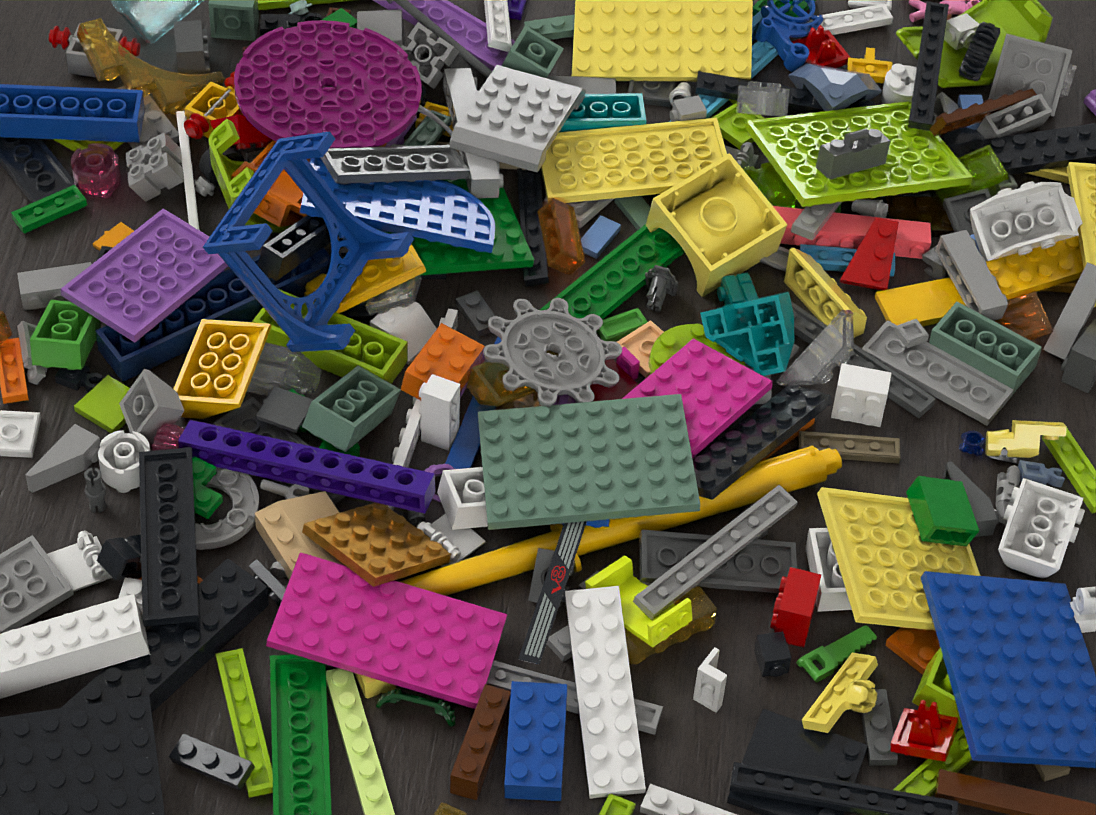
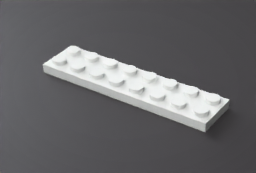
M619 586L565 591L589 799L608 797L609 794L621 796L645 793V779Z

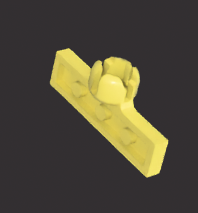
M851 653L803 717L804 729L829 733L844 711L849 709L859 713L872 711V707L876 705L877 692L875 689H872L875 688V684L867 679L878 666L876 656Z

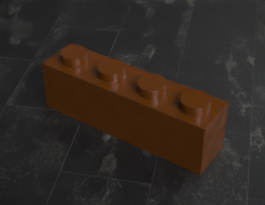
M484 685L450 775V793L473 800L478 799L510 712L511 691Z

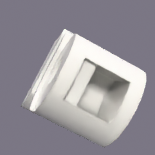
M1096 587L1078 588L1076 597H1073V601L1070 602L1071 609L1074 611L1075 621L1079 623L1082 633L1095 632Z

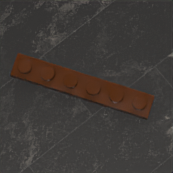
M1033 88L1025 91L1021 89L1009 96L1004 94L996 100L988 99L983 104L978 105V103H974L966 109L958 108L950 114L944 112L935 119L936 123L930 128V131L934 136H938L980 123L986 116L1037 94Z

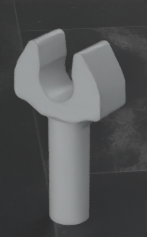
M263 479L260 485V489L284 496L286 499L298 497L295 496L296 494H301L302 496L309 495L308 487L297 484L287 487Z

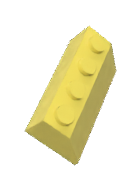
M794 247L791 248L785 273V284L818 320L846 339L851 340L864 334L867 317L863 310L859 309L852 302L850 296L841 290L836 281L830 278L822 266L810 255Z

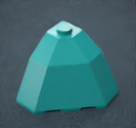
M789 292L748 300L700 313L706 338L718 343L733 357L751 366L754 369L753 371L762 376L786 371L794 345V312Z

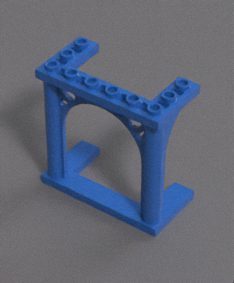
M330 131L278 139L203 246V249L208 254H218L286 333L290 338L286 346L291 352L344 349L349 344L355 329L350 324L327 325L331 316L338 310L339 304L345 295L350 292L352 284L363 272V267L368 260L403 257L414 240L409 232L388 234L359 220L340 202L307 159L323 157L335 140ZM283 169L320 213L326 223L331 239V262L323 283L313 293L301 298L291 297L277 289L246 253V251L260 250L273 231L267 223L244 225ZM342 246L348 249L343 259L339 256V249ZM292 303L295 305L294 309L290 307ZM305 303L308 308V313L303 319L301 308L302 305Z

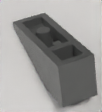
M947 462L942 479L963 482L979 528V532L975 537L993 535L995 526L999 523V514L997 509L993 508L991 499L953 462Z

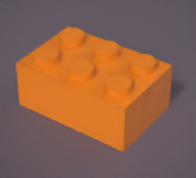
M441 323L406 369L401 390L421 400V397H419L420 388L424 382H428L433 374L459 383L461 391L479 367L485 346Z

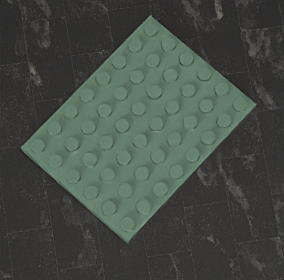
M681 394L478 412L488 530L700 511V499Z

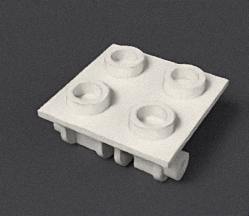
M446 513L432 524L423 521L417 527L431 538V541L440 543L444 549L451 553L449 563L440 565L441 567L462 561L486 543L471 528L452 530Z
M81 531L78 534L76 544L47 554L71 586L73 592L112 578L96 561L102 549L97 536L93 537L87 531Z

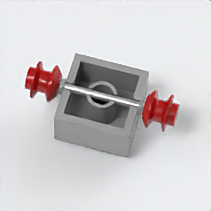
M79 23L74 35H71L68 27L60 31L59 26H55L54 30L51 29L49 33V43H52L53 48L60 44L63 50L67 49L68 72L71 74L113 80L121 59L129 55L130 59L134 60L140 54L141 46L140 43H137V39L133 38L129 42L127 37L123 36V30Z

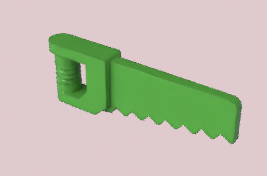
M863 626L826 647L821 646L799 658L796 663L799 667H803L815 682H819L832 675L834 670L838 668V664H843V661L847 660L851 653L860 652L861 648H865L866 644H871L872 640L877 639V636L868 626ZM817 660L824 669L819 670L812 661Z

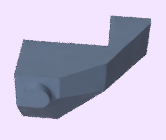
M806 63L788 75L797 88L809 90L824 111L845 109L859 99L870 101L882 93V90L870 74Z

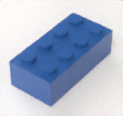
M512 681L504 783L505 798L561 801L567 684Z

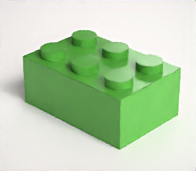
M50 300L30 338L32 365L46 368L59 367L69 370H82L97 339L96 330L101 328L100 320L72 302Z

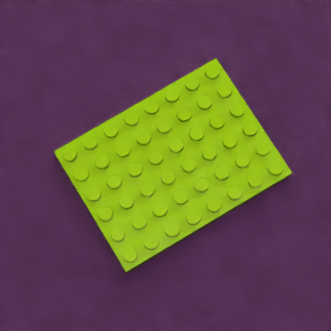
M911 101L746 121L745 129L802 207L911 192L917 193L919 191L938 190L948 187L971 185L973 178L939 135L934 136L931 131L908 127ZM865 128L868 131L870 129H878L891 140L886 163L831 180L816 168L820 146L830 143L835 139L844 140L847 133Z

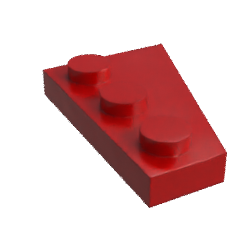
M875 217L839 283L881 291L887 290L898 221Z

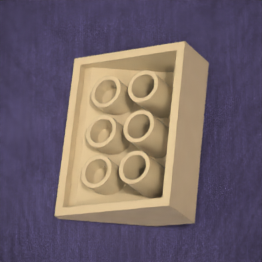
M325 491L277 501L255 513L257 531L275 559L285 570L289 580L300 552L344 565L302 533L304 523L339 513Z

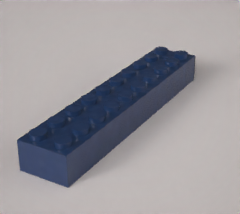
M322 248L279 280L275 281L268 276L267 278L277 289L299 298L304 297L306 284L320 274L328 273L331 256ZM260 255L252 258L256 265H258ZM228 269L219 273L135 343L108 325L96 330L98 350L122 382L141 374L144 369L149 370L189 351L202 319L251 322L263 306L235 273Z

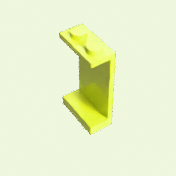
M625 555L585 581L586 589L619 586L624 628L651 647L666 640L670 635L692 621L691 600L688 598L677 605L672 604L651 620L633 602L635 596L648 586L633 576L632 560Z

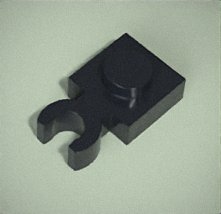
M85 365L82 370L61 368L55 375L56 383L76 391L83 386L87 392H90L96 386L92 383H99L103 380L101 374L90 373V367Z

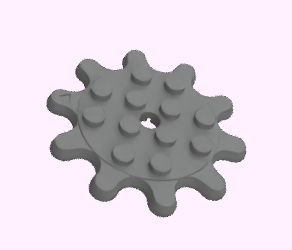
M554 298L551 300L550 307L547 310H537L528 300L517 299L513 304L514 312L517 315L516 319L506 320L493 316L488 320L490 332L497 335L502 341L498 344L485 346L483 354L488 362L502 363L508 367L509 371L502 379L505 389L514 391L522 386L531 387L538 393L539 404L551 407L556 402L557 395H569L577 403L592 402L594 400V393L590 389V385L599 384L608 388L614 387L619 381V375L605 365V360L616 359L620 356L622 347L617 342L603 341L597 336L596 331L603 324L600 316L589 314L584 318L577 319L569 314V306L564 299ZM550 350L554 353H558V357L550 353L546 354V352Z

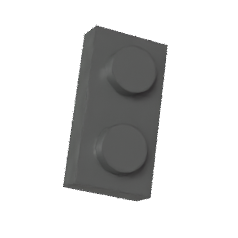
M474 291L456 298V306L476 335L481 337L491 333L488 327V320L495 315L480 293Z

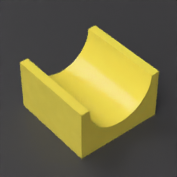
M730 153L653 198L646 222V227L650 232L661 228L680 244L694 269L697 280V292L701 297L720 287L723 276L741 274L759 263L762 258L777 252L788 225Z

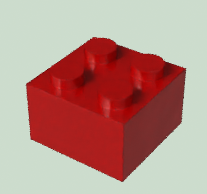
M790 567L788 577L782 576L770 628L775 629L774 632L783 631L787 644L805 647L821 574Z

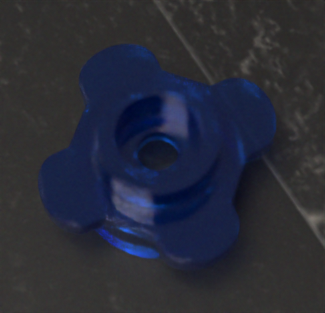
M977 431L962 433V443L959 444V450L977 456L982 455L984 452L982 446L986 442L985 437Z

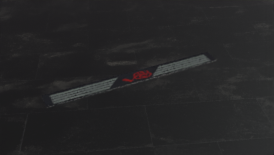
M587 521L564 523L518 660L540 665Z

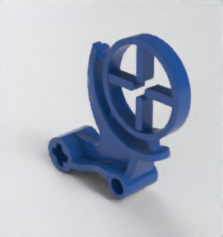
M767 0V5L761 8L763 19L756 31L755 38L759 42L767 41L774 46L779 56L784 60L785 68L790 72H794L805 64L809 56V49L804 44L792 43L789 38L808 36L810 29L815 28L817 30L824 18L822 15H819V17L814 15V0H793L792 4L789 3L790 0H780L785 5L779 9L775 6L773 0ZM805 1L809 6L810 13L805 12L798 4ZM792 5L794 6L792 11L799 17H791L784 13H786Z

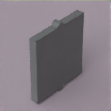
M275 386L267 399L263 400V405L257 413L256 419L297 433L305 420L313 399Z

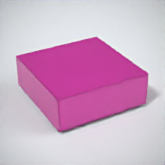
M624 346L622 347L621 355L617 357L616 363L635 380L639 375L640 361Z

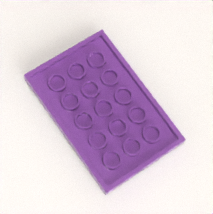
M162 209L61 288V296L135 343L227 268L228 265L218 254H208L203 249L204 244L209 239L208 235L167 210Z

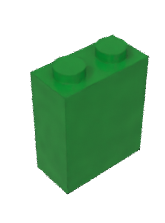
M918 476L906 491L922 541L967 547L979 532L962 481Z

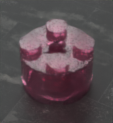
M100 143L89 144L88 148L83 150L79 148L73 153L71 157L72 175L80 192L91 197L109 198L121 182L118 155L114 153L110 146Z

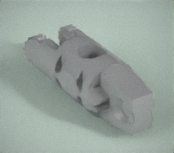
M1015 465L1008 468L1007 474L1001 472L997 476L995 507L999 514V522L1005 526L1007 520L1003 518L1008 504L1012 506L1014 504L1010 502L1014 487L1020 488V470Z

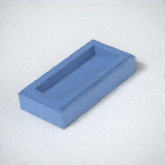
M600 215L577 243L576 250L597 259L619 233L621 224Z

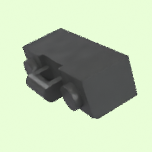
M865 128L847 133L844 140L835 139L830 143L820 146L816 168L831 180L886 163L891 140L878 129H870L868 131Z

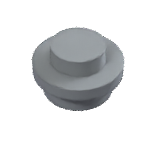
M200 176L198 180H194L195 190L205 197L207 194L211 196L214 194L213 190L216 186L206 178Z

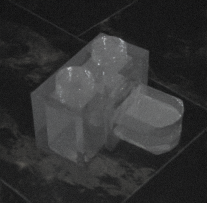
M748 82V86L739 85L736 113L787 116L790 89L781 88L779 83H767V87H761V82Z

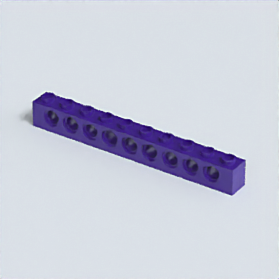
M190 420L178 440L179 448L192 447L193 457L195 456L215 467L420 513H426L435 493L434 473Z

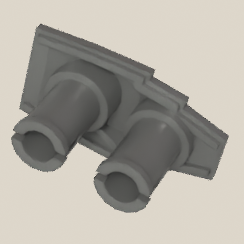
M655 265L645 273L646 284L649 289L646 295L649 301L646 306L653 311L655 305V311L660 312L666 294L673 297L676 295L678 281L670 269Z

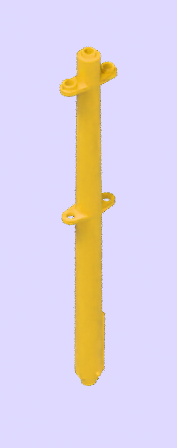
M812 445L757 463L713 500L699 496L700 511L610 519L609 527L594 528L585 526L574 559V572L582 570L579 556L637 539L641 530L663 531L749 505L760 500L778 485L787 492H792L824 482L827 479V475L836 473L837 469L842 468L841 456L836 449L831 450L827 448L819 451ZM550 524L552 532L399 582L447 596L534 570L538 548L555 550L563 525Z

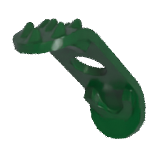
M395 688L384 695L382 694L376 704V707L379 709L388 702L396 703L403 699L435 708V713L445 718L450 727L456 725L455 711L451 710L448 701L443 702L442 699L437 701L401 692L400 689L397 690Z

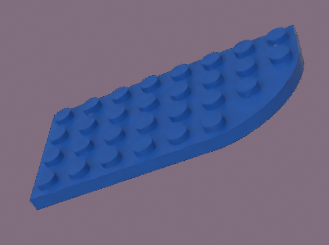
M320 157L310 158L312 167L340 202L365 224L383 232H409L412 237L426 239L430 242H441L454 247H465L478 252L492 253L495 220L488 208L466 190L442 180L340 184L334 181ZM303 193L300 213L311 217H322Z

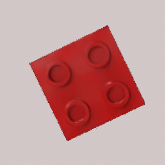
M822 25L818 26L817 31L815 28H811L807 37L791 41L792 43L804 44L809 49V56L805 64L838 68L847 65L848 58H851L829 30L824 31Z
M921 700L918 710L904 708L891 741V752L946 762L958 728V718L939 714L936 702H932L931 706L927 707L926 701Z

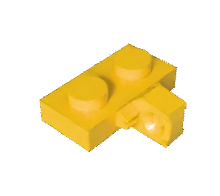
M866 47L864 59L848 58L847 70L870 74L876 83H884L887 72L892 68V62L875 60V48Z

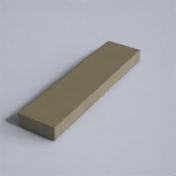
M799 431L798 450L813 445L819 451L827 448L831 450L836 449L841 459L898 464L900 462V438Z

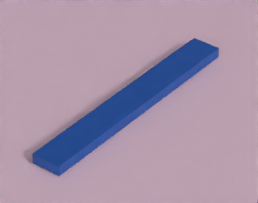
M497 337L495 344L502 341L501 338ZM487 361L445 464L451 465L454 469L473 467L481 448L478 412L496 410L505 388L502 379L509 371L506 365Z

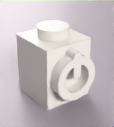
M967 13L951 18L946 22L944 40L955 50L963 47L968 48L979 23Z

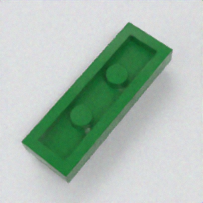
M72 185L11 212L12 219L24 234L87 206V200L76 185Z

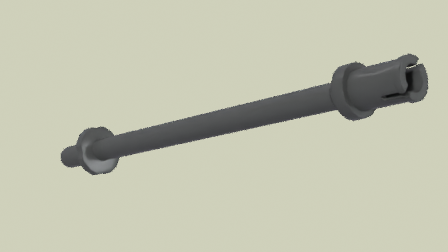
M387 0L389 4L395 1L438 38L440 37L459 51L458 55L483 76L488 78L492 73L487 66L408 0Z

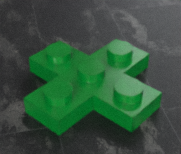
M194 456L195 513L208 519L223 502V497L221 494L205 487L216 475V467Z

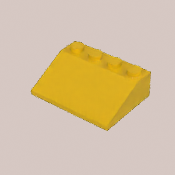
M201 320L174 386V390L178 393L184 408L181 417L204 419L241 407L269 335L271 324Z

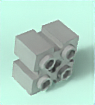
M417 22L408 36L412 41L408 47L402 45L401 48L408 54V60L412 65L417 67L421 81L435 89L444 75L440 70L444 64L450 67L459 51ZM425 53L429 54L427 59L423 57Z
M165 132L151 138L146 147L140 145L126 153L127 167L130 169L128 172L129 187L145 202L160 195L161 189L164 187L171 189L184 182L183 168L178 164L182 162L181 148Z

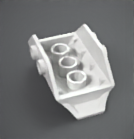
M1031 181L1022 184L1019 189L1012 190L1011 188H1006L999 191L998 195L970 208L972 230L980 253L986 261L1016 253L1019 256L1032 252L1033 248L1040 246L1042 249L1052 247L1056 244L1055 242L1079 236L1078 228L1083 224L1074 198L1067 195L1063 191L1061 183L1040 182L1035 184Z
M1023 478L1020 488L1014 487L1010 502L1014 504L1013 506L1008 504L1003 518L1007 520V524L998 550L1004 564L1012 569L1039 578H1047L1060 569L1069 541L1075 542L1079 528L1074 525L1075 523L1081 524L1085 512L1084 509L1080 508L1083 497Z

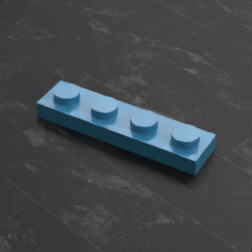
M800 244L799 249L810 255L822 266L823 270L845 272L857 249ZM895 253L893 254L890 276H894Z

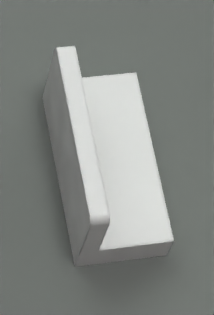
M714 647L698 668L693 700L717 713L722 706L727 674L717 669L720 650Z

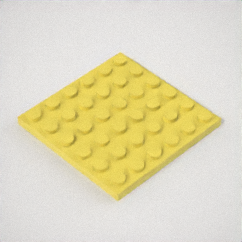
M824 487L817 493L855 622L935 631L920 578L923 573L929 571L980 576L970 544L966 547L924 542L921 540L908 498Z

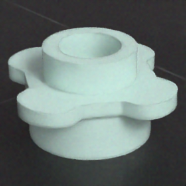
M306 0L297 1L289 5L292 12L288 14L304 15L308 13L307 8L312 6V3L307 4Z

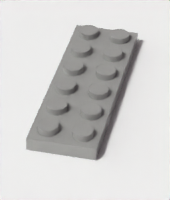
M888 320L862 348L925 392L986 426L1008 402L1014 391L1012 388L928 342L906 348L894 332L897 325Z

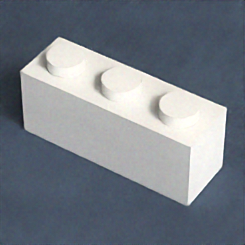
M432 374L428 382L422 384L419 391V397H421L419 413L421 414L419 423L421 441L449 451L459 431L460 384Z

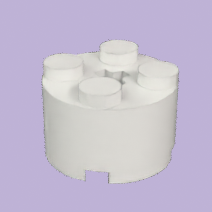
M902 64L892 65V68L885 76L881 96L883 104L912 102L916 67Z
M124 430L116 431L107 435L100 443L98 459L102 479L107 485L117 489L120 493H127L131 489L140 486L139 452L151 451L148 440L138 432L132 431L133 434L124 433Z

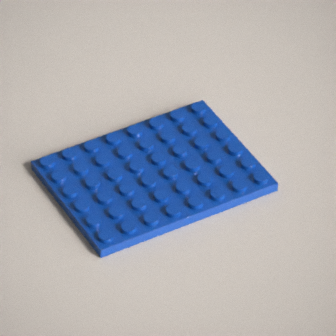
M925 571L920 578L972 760L1096 768V675L1079 623H1076L1074 611L1071 609V599L1066 584Z

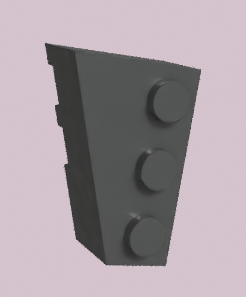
M1096 319L1092 321L1089 327H1084L1080 338L1071 348L1069 357L1065 358L1061 366V371L1064 372L1061 382L1086 393H1089L1096 381Z

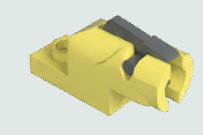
M1012 420V432H1009V429L987 431L985 454L989 458L1019 464L1020 460L1039 455L1040 435H1044L1043 439L1059 440V436H1066L1067 426L1062 422Z

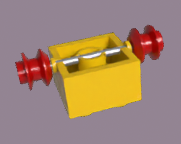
M235 71L230 74V77L225 79V87L210 81L184 108L186 116L184 128L188 136L196 139H201L203 136L209 138L214 130L210 125V120L243 115L235 98Z

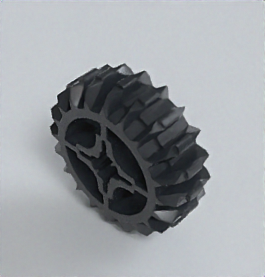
M984 21L979 24L960 66L959 76L973 81L980 80L1001 33L1000 28Z

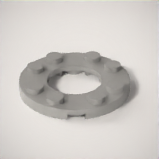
M216 467V475L205 487H214L226 492L233 502V508L228 512L226 518L219 520L217 523L211 525L195 523L196 549H214L230 545L242 538L253 527L255 513L259 511V494L254 481L248 474Z

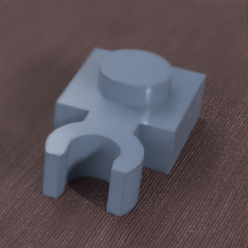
M1019 461L1018 468L1020 470L1021 482L1025 478L1043 485L1048 483L1054 487H1062L1065 478L1060 477L1062 474L1061 469H1047L1041 463Z

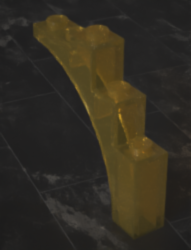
M101 18L79 24L77 37L97 80L102 81L106 79L109 81L120 76L126 89L143 90V97L152 93L158 107L165 115L169 113L174 115L176 111H182L186 100L192 101L210 81L220 86L223 85L225 78L221 71L208 74H181L169 72L142 61L119 44L108 31Z

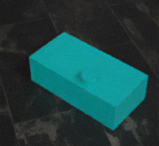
M642 93L585 94V98L578 109H573L559 132L646 124V114Z

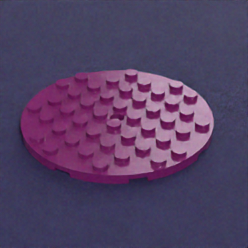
M338 21L298 22L297 26L287 29L283 27L276 28L251 43L243 52V57L239 64L237 63L234 92L237 104L246 119L257 130L276 142L280 138L330 131L335 137L330 148L379 147L405 131L417 115L422 93L417 67L413 66L408 60V54L401 47L368 28L364 30L349 27L350 23Z

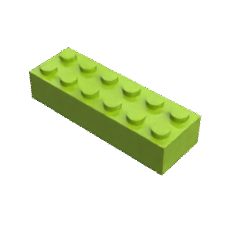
M280 290L281 292H283V293L286 294V295H289V296H291V297H297V296H294V295H292V294H289V293H287V292H284V291ZM292 303L290 307L294 309L295 305ZM305 303L302 305L301 308L303 319L308 313V308ZM264 308L261 309L252 321L254 323L271 324L265 346L340 377H344L359 365L392 384L408 361V341L336 312L333 313L327 325L350 324L355 329L349 344L341 350L291 352L286 346L290 338Z

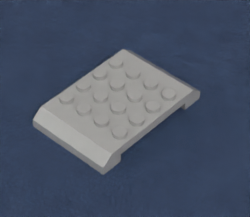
M496 65L455 125L450 138V148L538 173L546 160L547 150L573 109H578L582 103L586 90Z

